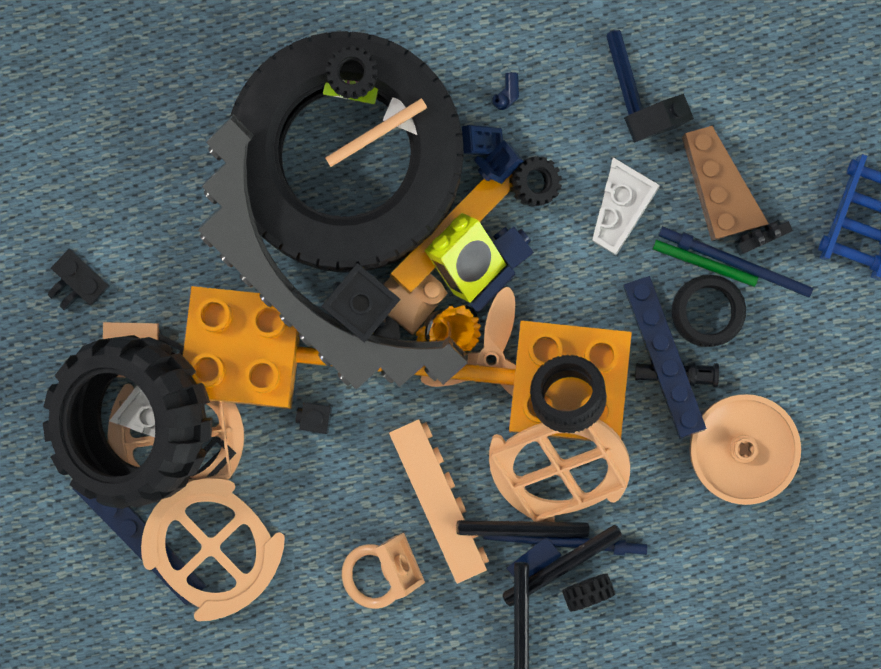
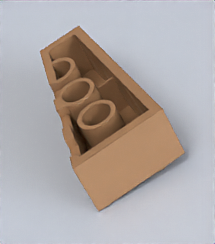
M713 126L685 133L682 136V140L711 241L768 225L769 223Z

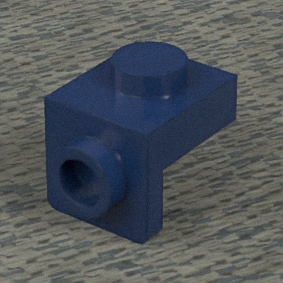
M505 140L486 159L480 156L474 159L480 167L478 172L487 181L492 179L500 184L524 161L510 143Z

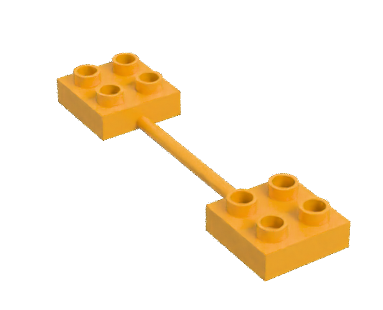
M191 286L183 357L196 370L192 377L196 384L203 383L205 385L209 400L292 409L297 363L327 366L319 358V352L315 348L299 346L300 333L293 325L289 327L279 317L281 313L274 306L269 307L261 300L259 296L261 293ZM521 320L516 369L466 364L451 379L514 386L509 433H519L542 423L534 412L530 397L531 381L538 368L557 356L574 355L583 357L592 362L604 378L607 398L606 406L599 420L612 428L621 438L632 332ZM425 366L414 374L429 377L424 370ZM567 377L554 382L548 388L544 399L554 409L576 410L588 402L593 390L587 382L579 378ZM555 433L548 436L591 441L583 436L570 433Z

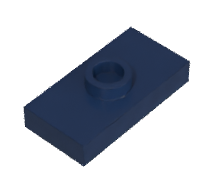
M475 125L461 126L464 154L489 156L503 141L502 128Z
M508 266L482 290L483 293L470 307L476 312H480L515 276V271Z

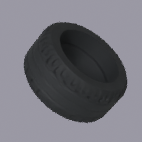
M702 275L689 280L678 290L672 303V319L677 331L685 340L701 347H714L729 342L740 332L746 318V304L741 291L733 282L718 275ZM702 288H714L721 291L727 297L731 306V318L728 325L715 334H703L696 331L687 319V302L693 293Z
M562 355L561 357L557 356L552 358V360H548L538 368L530 386V397L536 416L545 426L560 433H575L576 431L580 432L585 428H589L601 417L606 406L607 395L604 378L599 369L583 357ZM562 378H579L591 386L593 392L588 402L573 411L554 409L544 399L548 388Z

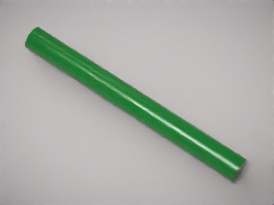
M655 240L652 250L753 287H755L758 281L757 276L659 240Z

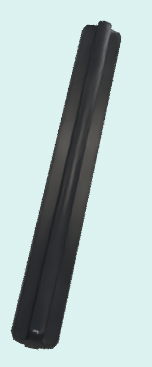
M459 520L456 524V532L458 535L588 537L589 524L585 522Z
M617 525L611 526L529 577V595L621 540L623 534ZM514 586L503 593V599L509 607L514 605Z
M516 562L514 564V669H529V564L527 562Z

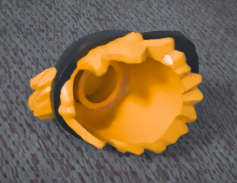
M467 305L449 306L448 308L435 311L427 317L423 327L416 332V336H418L416 341H443L450 336L463 351H471L479 342L477 338L481 336L479 332L481 327L479 318L475 310Z

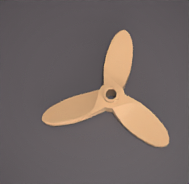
M510 287L502 288L495 296L486 319L484 347L480 351L465 352L468 355L467 364L516 369V364L505 358L503 352L511 335L515 318V296ZM488 355H494L497 359L495 362L489 363L486 358ZM421 376V382L431 387L449 386L465 382V380L450 379L443 385L438 379L434 381L430 377ZM501 384L513 396L514 386Z

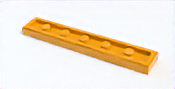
M511 174L502 184L492 179L490 181L483 179L437 226L433 234L426 240L424 239L423 243L415 248L390 276L410 294L436 268L424 250L461 213L481 222L511 191L510 187H513V185L509 183V178L513 175Z

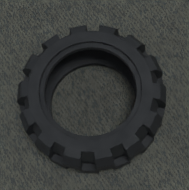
M135 335L99 339L82 346L76 355H70L55 374L59 382L52 384L48 388L43 406L49 409V420L43 422L45 442H52L55 454L50 458L58 472L62 475L69 474L72 478L69 485L88 499L97 498L96 502L104 506L120 509L130 506L141 507L173 496L186 487L190 479L189 476L196 475L207 454V451L202 449L203 442L210 441L212 435L213 418H206L204 404L210 403L205 385L203 383L196 384L192 377L196 370L180 353L171 355L172 348L166 343L151 337L139 338ZM118 375L130 379L143 391L149 400L154 414L155 438L153 447L148 458L140 467L125 462L113 451L102 427L101 408L103 398L109 385Z

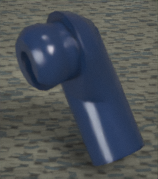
M516 72L505 73V88L492 98V104L499 110L509 108L519 98V77Z

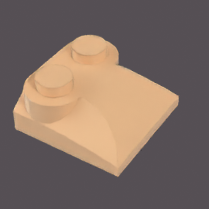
M431 274L410 294L391 276L384 284L401 299L388 315L411 335L418 330L448 294L442 283Z

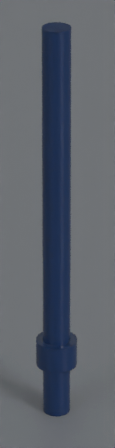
M662 226L658 234L659 237L678 244L677 247L686 251L691 249L808 298L813 292V287L693 239L694 236L683 232L681 234Z
M483 536V540L538 544L545 538L533 536ZM547 537L554 546L577 548L590 540L589 538ZM621 539L603 551L613 552V555L622 556L625 553L647 555V544L626 542V539Z

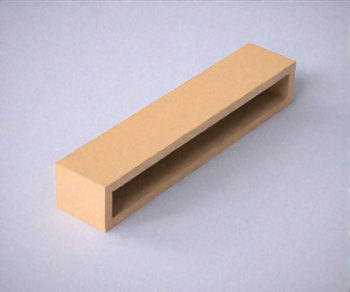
M420 419L389 432L456 583L458 584L487 571L485 563H488L489 559L484 548H477L474 538L478 536L458 535L456 532L457 521L465 520L462 514L467 511L461 497L455 499L451 488L456 486L450 473H443L440 463H443L444 460L438 447L433 449L429 442V438L433 437L427 422L421 424Z

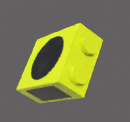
M464 213L455 218L424 250L452 293L469 303L507 265L479 220Z

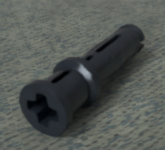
M691 362L684 366L691 387H694L695 384L712 385L713 388L718 387V363L708 366L696 365L695 362ZM636 363L635 381H658L652 364Z

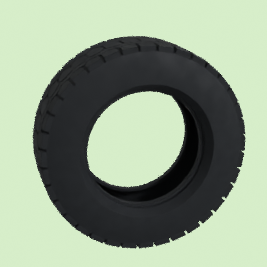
M353 31L326 32L312 35L308 38L305 37L282 48L261 64L245 83L235 101L230 117L234 114L254 135L248 142L246 168L250 205L257 230L262 238L277 250L301 264L320 270L340 273L350 272L357 263L366 271L384 267L409 255L423 243L424 239L426 240L432 235L437 226L446 218L453 205L460 185L464 157L463 135L458 113L445 86L430 67L411 51L388 39ZM353 45L358 48H364L375 60L378 72L377 81L374 84V87L378 89L376 100L389 107L392 98H396L405 107H408L422 98L427 108L412 117L417 135L406 131L410 142V162L406 176L394 195L372 211L355 216L340 217L318 212L297 198L285 177L282 152L287 131L298 114L317 99L327 96L323 94L325 83L328 82L326 67L329 58L333 56L336 50L339 51L341 47ZM355 61L346 62L340 70L342 80L359 82L364 75L362 65Z

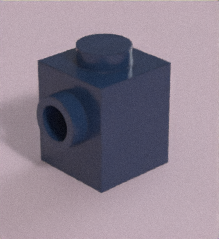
M504 227L493 236L496 240L493 244L507 266L512 269L516 268L534 253L528 245L531 240L522 229L517 231L515 227L510 230Z

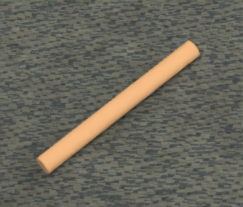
M422 98L325 157L330 167L336 165L427 108Z

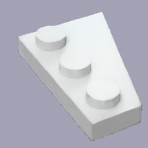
M613 158L592 239L593 242L616 256L660 186Z
M136 386L109 421L155 437V419L152 407L143 391Z

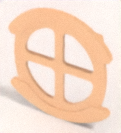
M125 384L119 392L112 407L109 420L134 390L132 384ZM219 401L206 403L215 411L219 419V424L216 427H212L211 437H219L221 441L223 440L225 449L221 447L214 462L199 474L190 476L192 479H189L188 482L205 478L229 480L235 472L244 446L243 422L235 403ZM109 421L108 443L113 451L125 462L140 467L134 458L133 451L138 447L153 445L155 437L134 438L131 436L130 428ZM228 445L236 452L231 460L229 459ZM226 457L227 464L216 475L207 477Z
M561 409L560 411H573V410ZM599 419L595 424L593 423L592 426L587 429L585 428L583 431L570 433L590 439L597 447L569 459H562L548 439L549 435L560 432L550 429L543 423L527 428L507 441L498 434L492 437L489 448V464L493 480L504 498L515 509L531 518L534 522H555V515L575 512L595 505L606 498L610 502H616L627 488L630 477V459L627 448L619 435ZM534 441L538 442L550 460L551 465L524 476L516 475L513 470L516 456L527 444ZM599 458L605 459L608 464V470L603 481L591 492H583L569 470ZM558 475L569 489L573 498L569 500L543 499L529 493L525 486Z
M205 478L190 481L186 487L173 496L161 499L147 519L142 535L141 553L144 567L147 570H152L156 567L162 577L177 593L199 607L194 613V618L197 621H211L226 617L254 601L274 577L284 550V535L278 532L271 537L264 524L252 509L232 493L235 490V484L229 480ZM216 502L231 508L235 512V516L216 536L209 538L186 515L185 510L193 503ZM174 520L179 521L201 544V550L180 570L172 568L165 548L167 528ZM242 524L249 526L256 546L254 566L246 574L242 573L220 549V545ZM212 556L234 577L236 585L231 590L225 592H205L190 586L187 583V577L207 557Z

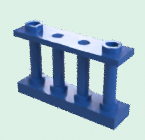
M861 154L856 160L852 159L846 172V174L850 175L829 234L828 236L824 235L821 239L818 251L822 252L820 259L823 260L830 259L831 254L834 253L867 265L872 270L871 278L881 281V250L879 255L871 256L836 243L842 227L875 239L881 245V230L845 217L850 202L881 213V201L855 192L860 176L881 184V172L864 166L867 155Z

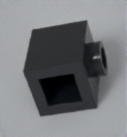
M304 402L303 408L298 407L296 414V423L300 424L299 430L328 434L333 406Z

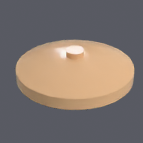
M742 394L723 398L705 410L702 418L707 429L691 435L690 458L696 476L706 489L725 501L750 505L772 499L790 484L799 467L801 442L795 423L783 408L764 397Z

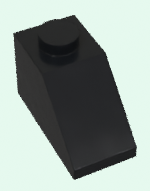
M684 93L624 117L634 143L673 130L694 119Z

